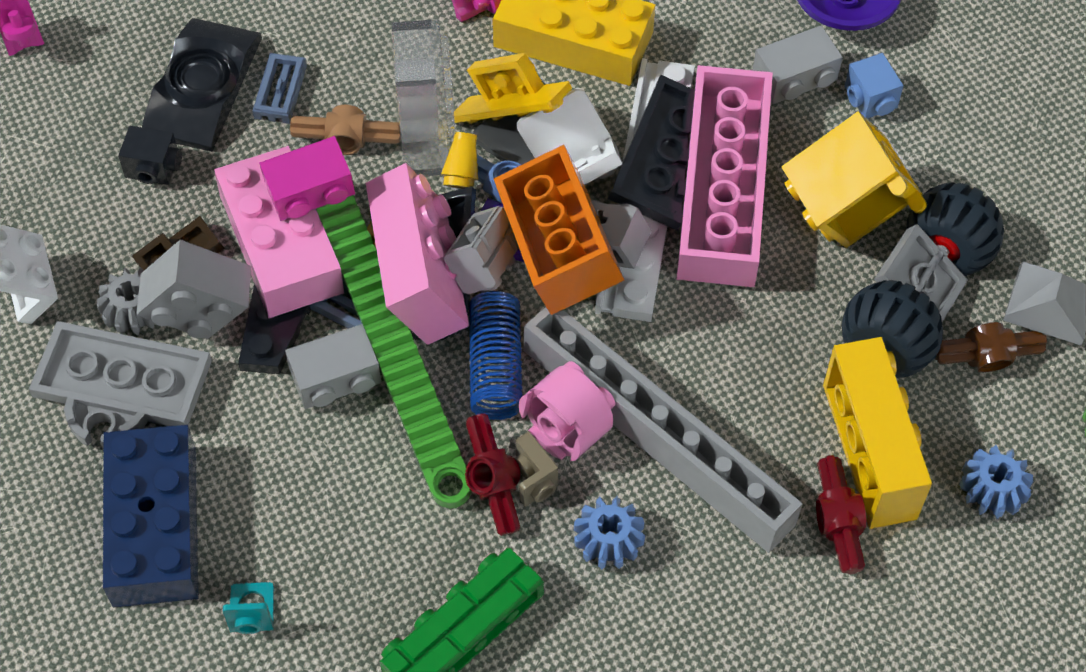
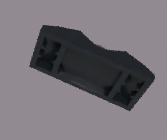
M192 18L175 39L170 62L164 76L153 86L142 128L173 132L176 144L213 152L262 40L261 33Z

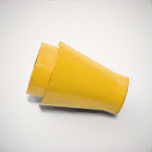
M454 132L453 142L441 172V176H444V186L463 189L471 186L474 187V182L479 181L476 149L477 135Z

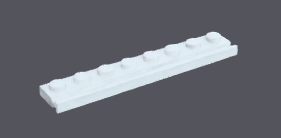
M642 58L623 160L660 75L691 88L695 65L660 60L656 64L647 62L648 59ZM642 215L652 231L634 269L619 267L624 281L597 294L595 314L608 312L613 313L612 316L647 322L652 321L668 226Z

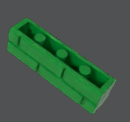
M506 548L499 556L496 553H491L481 562L477 569L479 573L468 583L462 580L455 584L446 595L447 602L436 611L432 608L426 610L416 620L414 624L415 630L404 640L401 637L393 639L384 648L381 654L383 658L379 661L381 672H459L544 595V582L542 578L529 565H526L511 548Z

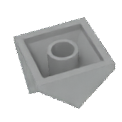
M1023 261L1019 265L1003 321L1082 345L1086 333V284L1062 273Z

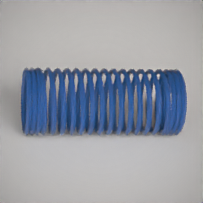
M487 291L476 295L469 302L470 408L475 415L485 413L490 420H502L511 418L519 413V401L522 397L520 301L508 292ZM489 301H501V302H490V303H486V304L480 305V306H478L477 308H475L477 305H479V304H481V303H485V302H489ZM497 305L507 306L514 309L511 311L502 308H492L478 312V310L481 308ZM489 312H506L505 314L496 315L485 314ZM505 325L511 326V327H509V328H505V327H490V328H484V327H483V326H505ZM506 331H508V332H511V333H509V334H503V333H501V332H506ZM484 332H493V334H483V333H484ZM490 338V339H497V340H488V341H487V340H483V339ZM501 338H510L509 340H501ZM487 344H490V345L510 344V346H490V347L483 346V345H487ZM488 350H489V351L509 350L510 352H507V353H504V352L486 353L485 351H488ZM486 357H511L509 359H485ZM487 363H510V365H491V366H489V365H484V364H487ZM489 369H491V370L509 369L510 371H506V372H503V371L488 372V371H485V370H489ZM487 376H511L508 378H487ZM489 382H510V384H496V385H490V384H485V383H489ZM512 399L514 401L505 404H490L480 400L506 401ZM476 403H479V404H481V405H483V406L494 407V408H502V407H508V408H503V409H489V408H483V407H481V406H478Z

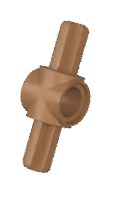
M346 104L334 107L332 112H327L326 118L294 116L290 122V134L292 137L327 139L335 136L343 155L357 153L360 148L365 147L366 142L397 144L401 140L402 128L400 123L369 121L361 109Z

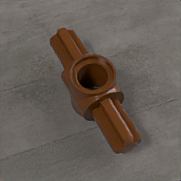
M991 322L970 329L965 338L942 340L941 347L934 360H937L941 365L967 362L971 367H976L978 372H993L1012 365L1016 357L1043 354L1046 351L1047 338L1037 331L1013 333L1011 329L1004 328L1003 323Z

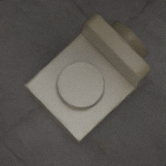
M530 431L516 439L515 457L520 467V473L526 478L519 485L520 501L525 507L534 501L542 502L555 492L558 486V466Z

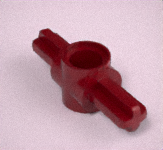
M485 413L473 415L467 418L466 421L475 456L469 459L470 462L466 467V483L472 492L480 496L481 500L488 499L497 533L500 536L513 534L520 529L519 519L511 492L517 490L516 486L520 481L519 464L515 458L506 454L504 448H497L488 415Z
M828 455L825 458L819 459L817 463L823 493L816 499L818 528L822 536L826 535L828 540L834 541L840 571L853 575L865 569L859 536L866 529L865 505L861 494L855 493L854 489L847 487L841 459L834 457V455Z

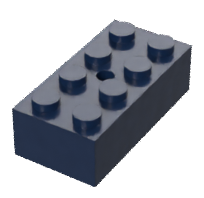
M188 424L104 432L103 589L113 608L199 599L196 447Z

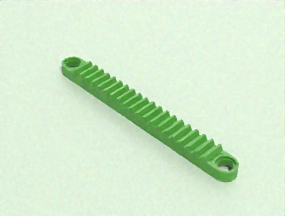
M352 195L341 203L327 204L316 208L431 496L437 504L444 508L460 507L467 502L471 495V490L465 479L466 465L409 328L386 308L377 250L362 218L359 206H357L355 197ZM446 476H456L463 483L462 489L456 495H444L438 488L441 480Z

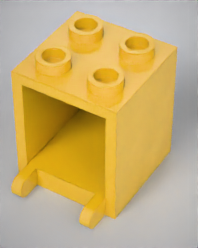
M859 111L781 166L788 177V180L784 182L787 190L796 201L801 200L806 207L802 214L809 226L814 231L820 229L829 242L836 240L845 248H848L909 205L911 210L918 214L922 213L927 207V202L922 196V192L887 137Z

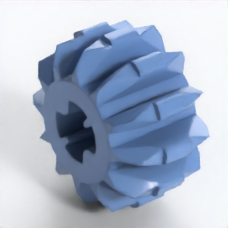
M997 445L991 447L989 453L979 449L974 453L972 460L969 459L965 462L962 469L964 476L960 480V489L968 492L965 497L966 504L975 502L980 504L978 508L979 515L985 513L987 509H992L996 519L1002 517L1005 510L1014 515L1019 511L1021 504L1028 502L1031 496L1030 487L1033 483V474L1025 472L1028 466L1027 460L1015 461L1013 459V449L1008 451L1006 455L1000 453Z
M599 496L596 500V509L584 505L581 511L582 518H577L574 522V531L577 533L574 537V544L577 549H584L583 558L586 562L597 557L599 558L598 567L601 570L605 568L607 561H613V564L620 569L623 566V557L632 561L637 558V548L642 547L645 542V535L641 532L644 529V520L642 517H634L636 508L633 504L621 508L620 499L616 496L612 500V505H606L605 501Z

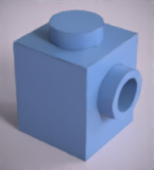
M880 53L849 64L844 87L847 90L851 105L855 108L857 107L860 113L868 119L876 115H887L898 108L904 85L884 54Z

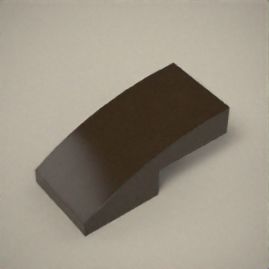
M199 216L171 238H168L164 233L160 234L133 254L132 257L140 268L146 270L179 240L215 253H219L225 248L202 217Z

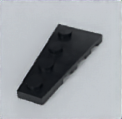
M660 75L607 199L620 205L630 204L641 211L642 215L678 231L683 220L682 201L686 189V181L684 180L686 164L689 158L688 137L692 126L695 90Z
M254 283L238 361L240 371L280 374L287 361L285 350L293 348L300 334L299 328L306 314L309 315L311 311L310 305L268 318Z

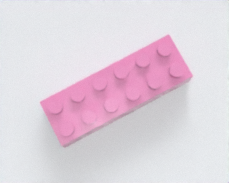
M697 66L676 280L755 287L760 258L773 72Z

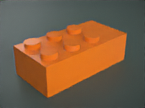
M564 144L494 178L532 284L551 315L624 281L622 272L582 177Z

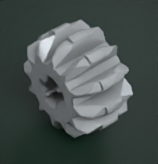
M124 268L122 276L116 277L109 274L108 281L110 284L99 285L98 311L102 314L104 323L109 328L116 327L117 332L120 334H124L131 328L133 333L139 336L140 327L147 326L154 329L155 324L151 320L136 315L140 276L144 271L142 268L134 274H131L127 268Z

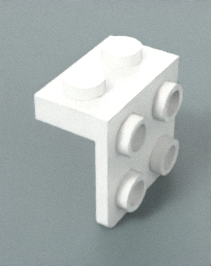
M582 88L571 90L563 98V104L556 110L549 113H543V111L531 112L518 120L517 129L534 158L564 144L584 184L596 178L604 179L612 175L617 170V167L623 164L615 142Z
M0 224V291L11 293L17 321L26 324H32L58 299L49 260L41 234Z

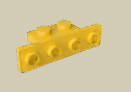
M526 53L475 61L467 69V72L481 95L468 97L449 118L452 123L467 121L469 124L487 118L499 120L505 116L515 114L518 117H522L536 111L549 113L563 104V98L572 90V86L569 81L544 85L536 72L534 64Z

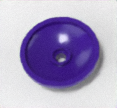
M797 0L802 9L814 20L828 27L846 31L870 29L884 23L896 12L901 0Z

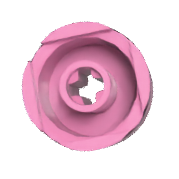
M569 361L565 365L554 369L521 397L519 412L522 419L528 415L533 424L528 431H530L544 450L558 459L562 460L566 456H571L570 461H575L611 430L613 426L611 409L615 406V400L607 389L597 387L584 374L578 364Z

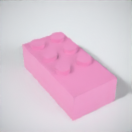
M289 146L214 169L220 198L246 263L251 266V275L268 318L344 293L341 267L316 209L309 211L302 217L288 218L280 221L265 185L259 162L290 152Z
M407 163L366 182L386 308L427 345L468 327L469 322L463 292L455 280L457 275L451 273L443 259L456 240V236L449 226L448 216L451 215V209L445 197L441 194L437 195L431 189L423 174L417 175Z

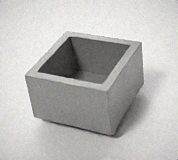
M179 240L141 273L136 315L149 319L156 325L169 326L187 332L188 335L194 338L209 339L248 308L251 266Z

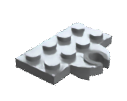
M57 321L29 391L34 398L65 404L64 413L71 432L82 444L89 446L92 442L91 429L100 422L111 424L106 432L144 429L147 422L166 426L189 425L212 358L210 353ZM104 433L101 435V439H100V444H101L103 450H104Z

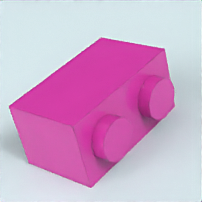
M335 136L259 162L265 185L280 221L288 218L302 217L313 209L327 204H338L347 197L355 195L351 172Z

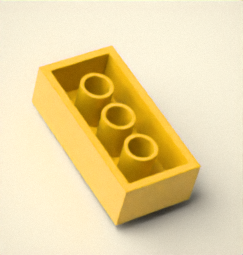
M501 0L493 17V47L517 54L526 53L530 58L631 86L653 34L656 4L642 0Z
M882 337L834 345L823 383L857 493L861 494L864 501L866 521L869 529L917 520L932 485L920 450L922 439L919 427L916 423H911L907 412L909 409L908 395L903 386H898L895 377L897 371L895 357L892 351H886Z

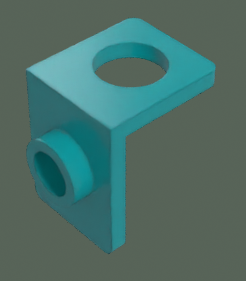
M240 583L231 586L230 604L223 605V615L230 633L254 634L260 631L274 630L273 583ZM251 593L261 595L265 603L240 604L242 598Z

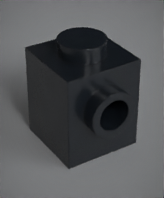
M129 125L118 157L125 178L135 179L145 184L159 183L169 185L173 172L178 171L181 166L182 151L177 148L173 132Z

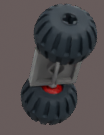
M951 182L932 187L922 196L927 202V207L920 214L910 209L906 231L875 277L876 283L861 289L849 301L842 319L843 342L850 343L882 337L886 351H892L895 357L897 367L896 378L914 375L922 371L935 359L943 339L942 322L968 281L965 276L984 269L995 259L1000 251L1004 236L1002 215L995 202L989 196L985 197L983 191L976 187L971 189L968 184Z

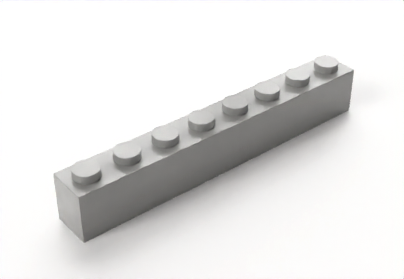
M545 307L524 326L523 351L550 373L569 361L578 364L584 374L597 387H603L612 394L615 400V406L611 409L613 425L765 551L770 553L796 526L803 505L801 501L564 310L551 315Z

